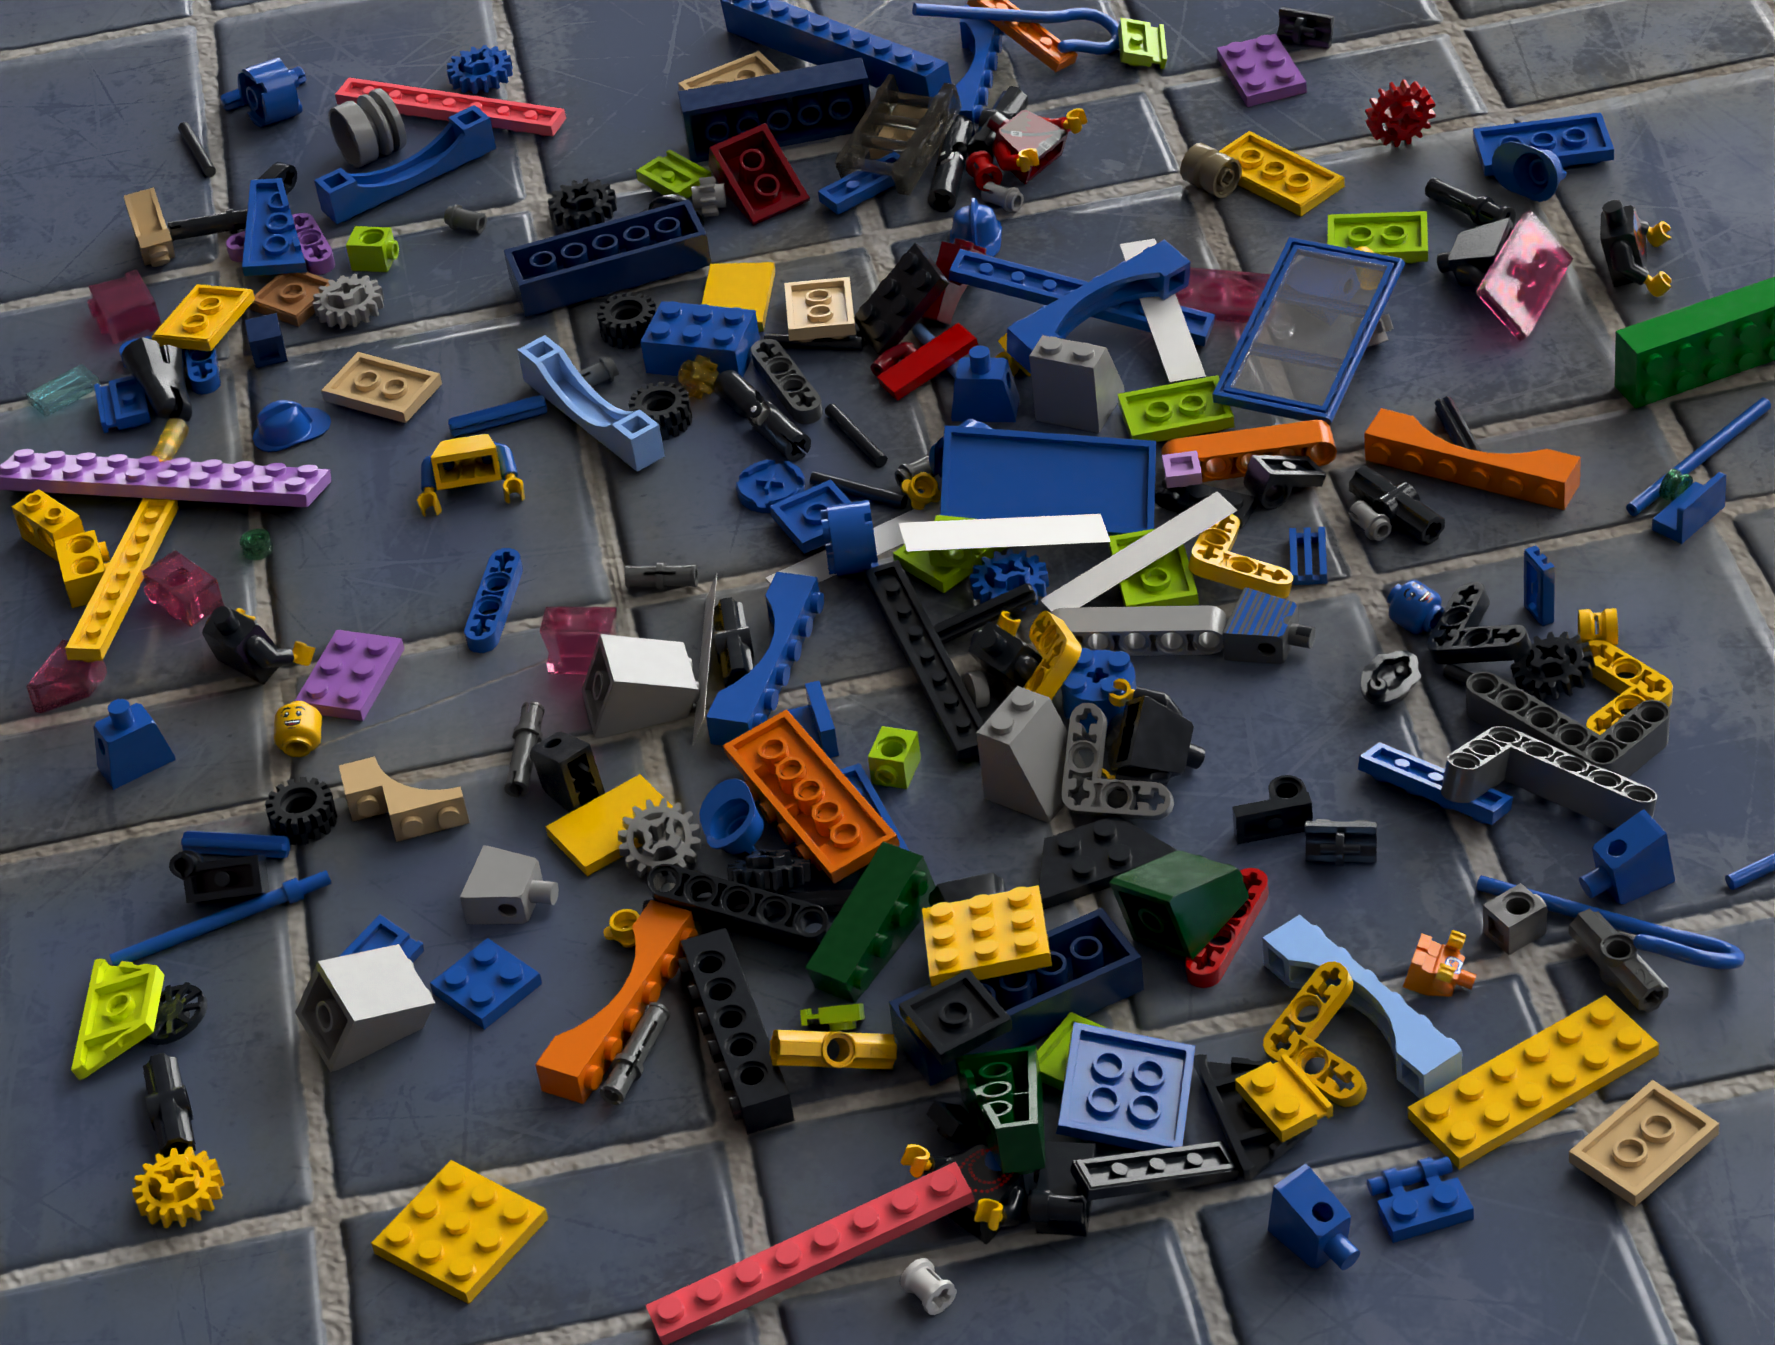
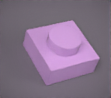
M1197 451L1162 455L1167 488L1202 484V472Z

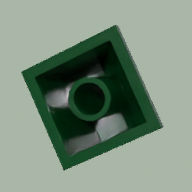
M1180 850L1118 875L1109 882L1134 941L1186 958L1188 957L1192 960L1250 898L1243 881V875L1238 868L1231 864L1219 863L1206 859L1201 855H1193Z

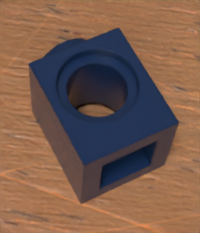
M277 313L245 320L249 345L256 368L288 361Z

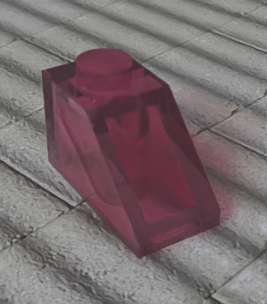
M62 639L26 686L34 711L36 713H44L90 697L107 674L104 661L84 662L82 660H67L65 647L69 641Z

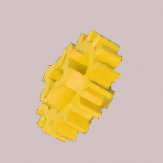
M188 1147L184 1154H178L177 1149L172 1148L170 1156L166 1158L158 1153L155 1155L157 1163L154 1165L144 1163L142 1167L145 1175H136L134 1177L137 1187L132 1189V1193L140 1215H147L149 1223L152 1225L161 1219L164 1228H169L173 1221H178L181 1227H185L187 1218L193 1217L196 1221L202 1220L200 1212L203 1209L212 1212L215 1209L212 1200L222 1199L223 1196L220 1187L224 1186V1181L216 1159L209 1160L208 1154L204 1150L195 1156L192 1147Z

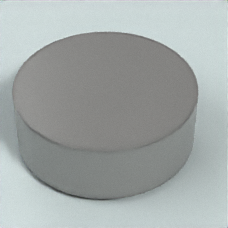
M980 670L966 673L964 678L965 688L975 707H987L990 701V692L984 673Z

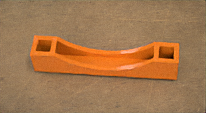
M1383 408L1380 409L1364 433L1366 461L1561 510L1566 509L1580 486L1581 457L1563 452L1543 449L1506 454L1471 450L1451 444L1435 436L1423 427L1414 416Z
M654 900L649 901L632 926L635 937V959L631 973L622 989L595 1016L571 1030L556 1035L536 1062L535 1066L543 1092L584 1104L592 1091L599 1088L603 1075L611 1065L614 1057L622 1052L624 1044L635 1030L645 1012L646 1006L651 1002L658 1001L661 990L668 980L676 975L679 968L677 958L684 957L681 940L698 936L692 911Z

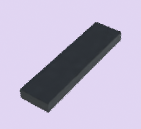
M1218 1141L1073 1160L1070 1173L1086 1201L1237 1181L1240 1168L1224 1142Z

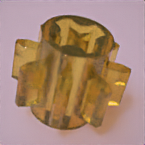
M701 355L696 356L695 362L687 359L681 365L678 372V380L682 384L681 386L684 388V391L687 390L689 396L698 399L702 398L703 392L707 394L714 392V382L717 376L720 375L716 370L718 365Z

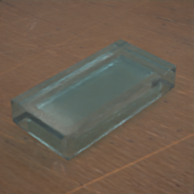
M80 364L26 395L28 402L46 417L94 391V384L99 383L100 387L101 384L99 378Z

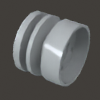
M376 88L370 91L369 94L360 95L357 99V104L354 101H346L331 108L329 111V123L336 144L342 155L354 168L362 167L377 160L378 152L382 155H389L393 150L398 151L407 144V135L400 113L393 100L381 88Z

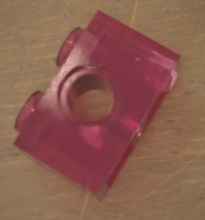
M176 550L142 571L146 583L144 591L148 599L153 604H160L172 618H179L190 627L212 614L213 610L217 607L224 606L217 579Z

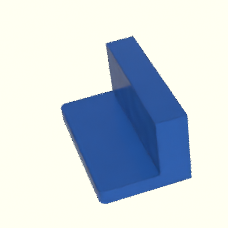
M1718 472L1704 485L1694 482L1652 519V530L1683 544L1725 507L1726 474Z
M820 681L805 683L808 705L788 711L829 758L839 756L835 727Z

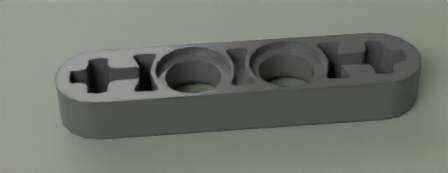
M762 339L755 342L751 347L753 365L793 419L801 424H811L820 420L823 415V408L819 394L780 343L773 339ZM776 371H786L781 374H773ZM800 388L798 391L787 392L789 389Z

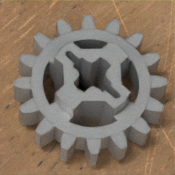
M353 274L350 279L342 275L337 279V282L330 279L328 280V287L320 286V293L313 295L316 316L319 317L321 323L327 322L328 327H333L336 324L340 325V329H344L347 324L357 327L360 321L370 322L369 316H378V309L384 308L382 287L378 285L376 279L370 281L368 275L361 279H358L357 274Z
M662 798L660 805L654 807L649 799L646 800V809L643 811L637 806L632 807L633 819L623 817L622 823L626 830L618 831V841L622 842L619 845L620 856H627L625 863L628 869L636 865L638 866V877L642 878L647 872H650L651 869L660 864H672L687 869L686 861L690 863L697 861V855L693 850L701 849V839L696 837L700 834L699 824H691L693 822V813L691 811L683 815L681 814V803L677 802L672 808L667 807L666 798ZM677 826L683 831L685 842L681 841V837L676 835ZM665 834H666V841L663 840V839H661V837H662V836L664 837ZM634 838L638 839V843L644 845L641 854L634 845ZM653 839L658 841V843H655L654 846Z

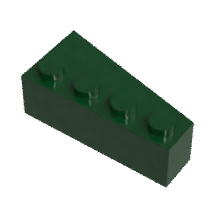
M884 841L881 843L805 967L815 988L856 1003L864 991L869 988L872 981L923 919L922 908L931 907L928 902L929 893L936 886L922 855Z
M1036 1045L968 1054L956 1058L955 1063L962 1101L1002 1173L1014 1172L1024 1175L1032 1173L1037 1169L1045 1168L1043 1085Z

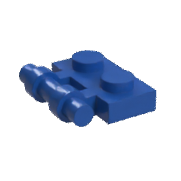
M1448 1156L1433 1160L1431 1157L1418 1160L1416 1166L1399 1171L1395 1167L1381 1171V1176L1367 1180V1187L1371 1196L1384 1192L1388 1195V1198L1377 1201L1378 1213L1393 1243L1474 1219V1207L1458 1177L1443 1182L1439 1178V1176L1453 1172ZM1419 1182H1423L1425 1186L1405 1192L1403 1188Z

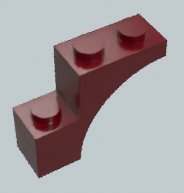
M955 238L954 244L941 242L936 265L949 281V285L921 318L948 325L951 324L958 302L968 285L950 281L949 270L960 249L986 255V248Z

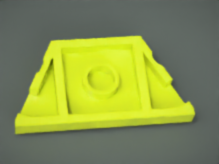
M99 958L94 960L71 1071L79 1080L85 1079L154 1033L165 976L157 965H134L133 962L121 961L118 966H112L105 959Z

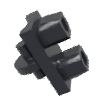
M1285 7L1279 9V27L1277 31L1279 40L1323 48H1330L1332 46L1334 16Z
M1330 819L1306 821V861L1335 862L1336 867H1344V862L1377 863V822H1370L1369 820L1338 822L1331 821Z

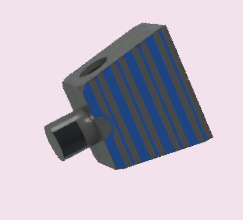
M1244 587L1223 631L1224 660L1282 664L1286 661L1292 646L1312 648L1315 640V627L1299 624L1298 605L1295 602Z

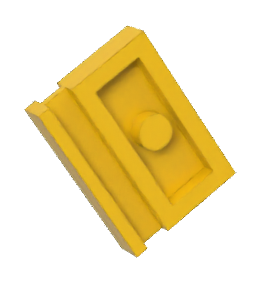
M1286 1053L1281 1055L1280 1061L1274 1064L1268 1062L1235 1079L1236 1091L1281 1142L1317 1125V1120L1324 1116L1328 1119L1333 1117V1105Z

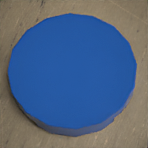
M763 460L754 463L741 472L739 475L740 480L738 483L736 482V492L740 503L747 509L760 513H771V505L805 491V479L801 469L788 461H784V464H775V460Z

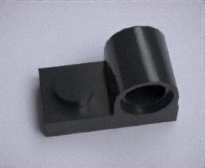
M1252 455L1243 483L1244 487L1266 509L1271 510L1282 506L1286 502L1293 487L1299 489L1322 487L1326 474L1309 456Z
M1292 775L1276 777L1268 786L1269 800L1233 806L1234 836L1237 845L1305 832L1306 821H1313L1312 801L1303 781Z

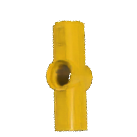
M773 1030L769 1055L774 1066L891 1070L897 1059V1044L894 1040V1034ZM832 1039L837 1041L840 1049L839 1055L834 1060L830 1059L827 1054V1046Z

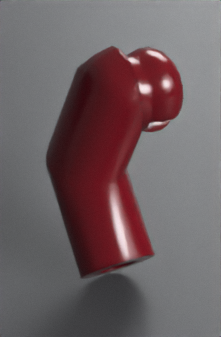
M904 341L886 350L871 364L872 373L878 376L895 365L901 358L904 359L917 349L913 347L914 343Z

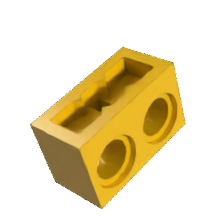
M39 489L12 506L21 537L57 562L59 560L54 540L85 532L78 514Z
M95 530L54 540L63 581L72 608L89 603L109 561H111L106 542H98Z

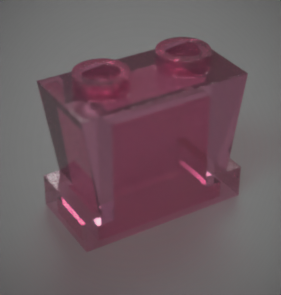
M137 269L125 273L123 278L88 286L92 299L87 300L91 315L93 318H96L102 335L108 333L113 344H117L147 329L152 332L162 325L156 303Z
M546 607L539 632L549 653L546 663L548 674H587L600 634L616 636L617 607Z

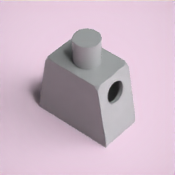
M483 845L461 893L460 900L467 924H524L529 921L536 903L555 905L559 888L557 882L543 881L539 861L536 858Z

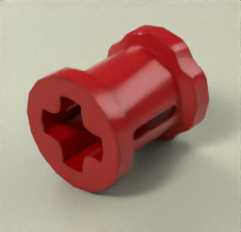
M986 151L974 152L966 160V171L970 176L974 177L976 186L982 191H990L983 188L987 182L1000 185L1003 177L1001 170L996 165H993V159Z

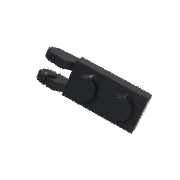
M1165 477L1161 481L1163 487L1155 490V504L1158 507H1165L1168 510L1176 511L1177 514H1181L1213 493L1218 492L1238 510L1233 514L1240 520L1239 529L1244 527L1257 507L1256 497L1205 484L1167 488Z

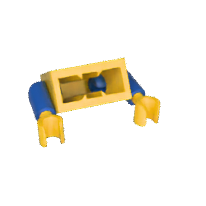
M489 434L462 437L440 442L435 451L423 459L421 464V490L423 493L418 496L417 502L424 517H426V509L430 506H434L436 515H439L442 507L435 493L437 490L503 479L505 480L503 483L504 500L510 504L509 494L519 493L521 500L525 499L524 485L521 479L516 478L518 476L512 451L507 445L493 442Z

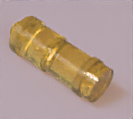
M169 419L157 446L150 456L158 457L160 462L171 461L189 433L187 424L181 419Z

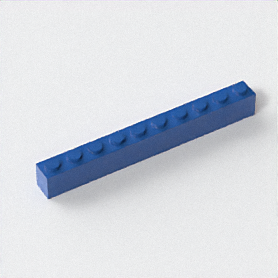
M720 0L726 28L730 33L817 66L862 57L870 86L933 109L954 95L949 66L946 61L780 0Z

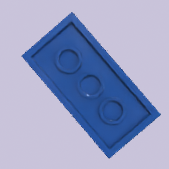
M1601 112L1473 129V141L1484 176L1494 175L1492 157L1495 150L1503 143L1510 141L1520 142L1536 149L1552 151L1561 161L1562 168L1570 165L1597 164L1602 161L1614 160V147Z

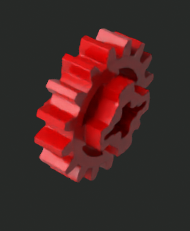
M1406 79L1402 80L1398 87L1393 82H1390L1388 91L1380 88L1378 90L1380 97L1378 99L1370 98L1369 100L1373 108L1365 109L1368 117L1365 122L1375 140L1380 139L1385 146L1391 140L1395 147L1400 145L1401 140L1411 144V137L1414 135L1422 138V128L1430 129L1431 124L1428 119L1436 117L1432 109L1436 105L1425 86L1421 88L1417 81H1414L1409 86Z

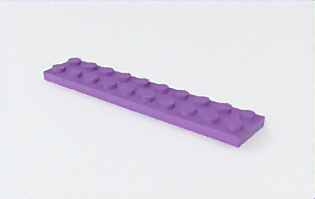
M22 449L14 452L8 460L0 464V490L35 492L39 489L48 493L308 507L331 483L330 469H318L316 465H303L297 468L286 467L283 463H272L267 466L254 465L250 461L225 464L217 459L191 462L189 458H176L170 461L159 460L156 456L134 459L128 458L124 454L98 457L95 453L90 452L78 455H65L63 451H51L43 454L34 453L31 449Z

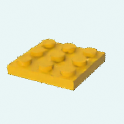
M1039 885L1016 887L1007 892L992 895L981 894L967 900L952 903L941 902L932 907L922 908L929 977L932 987L968 969L978 980L1052 966Z
M450 1160L371 1242L374 1254L470 1304L548 1220L546 1208Z

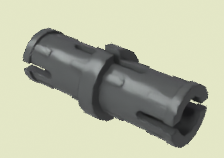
M657 562L656 566L626 565L624 578L627 588L657 587V590H666L667 587L677 586L697 587L699 573L697 564L667 566L666 562Z

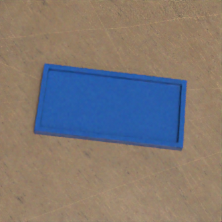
M945 425L940 515L996 519L1101 514L1108 536L1154 529L1156 441Z

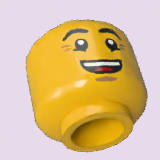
M293 701L279 708L274 718V743L276 746L292 757H303L317 749L321 743L322 716L320 712L304 701Z

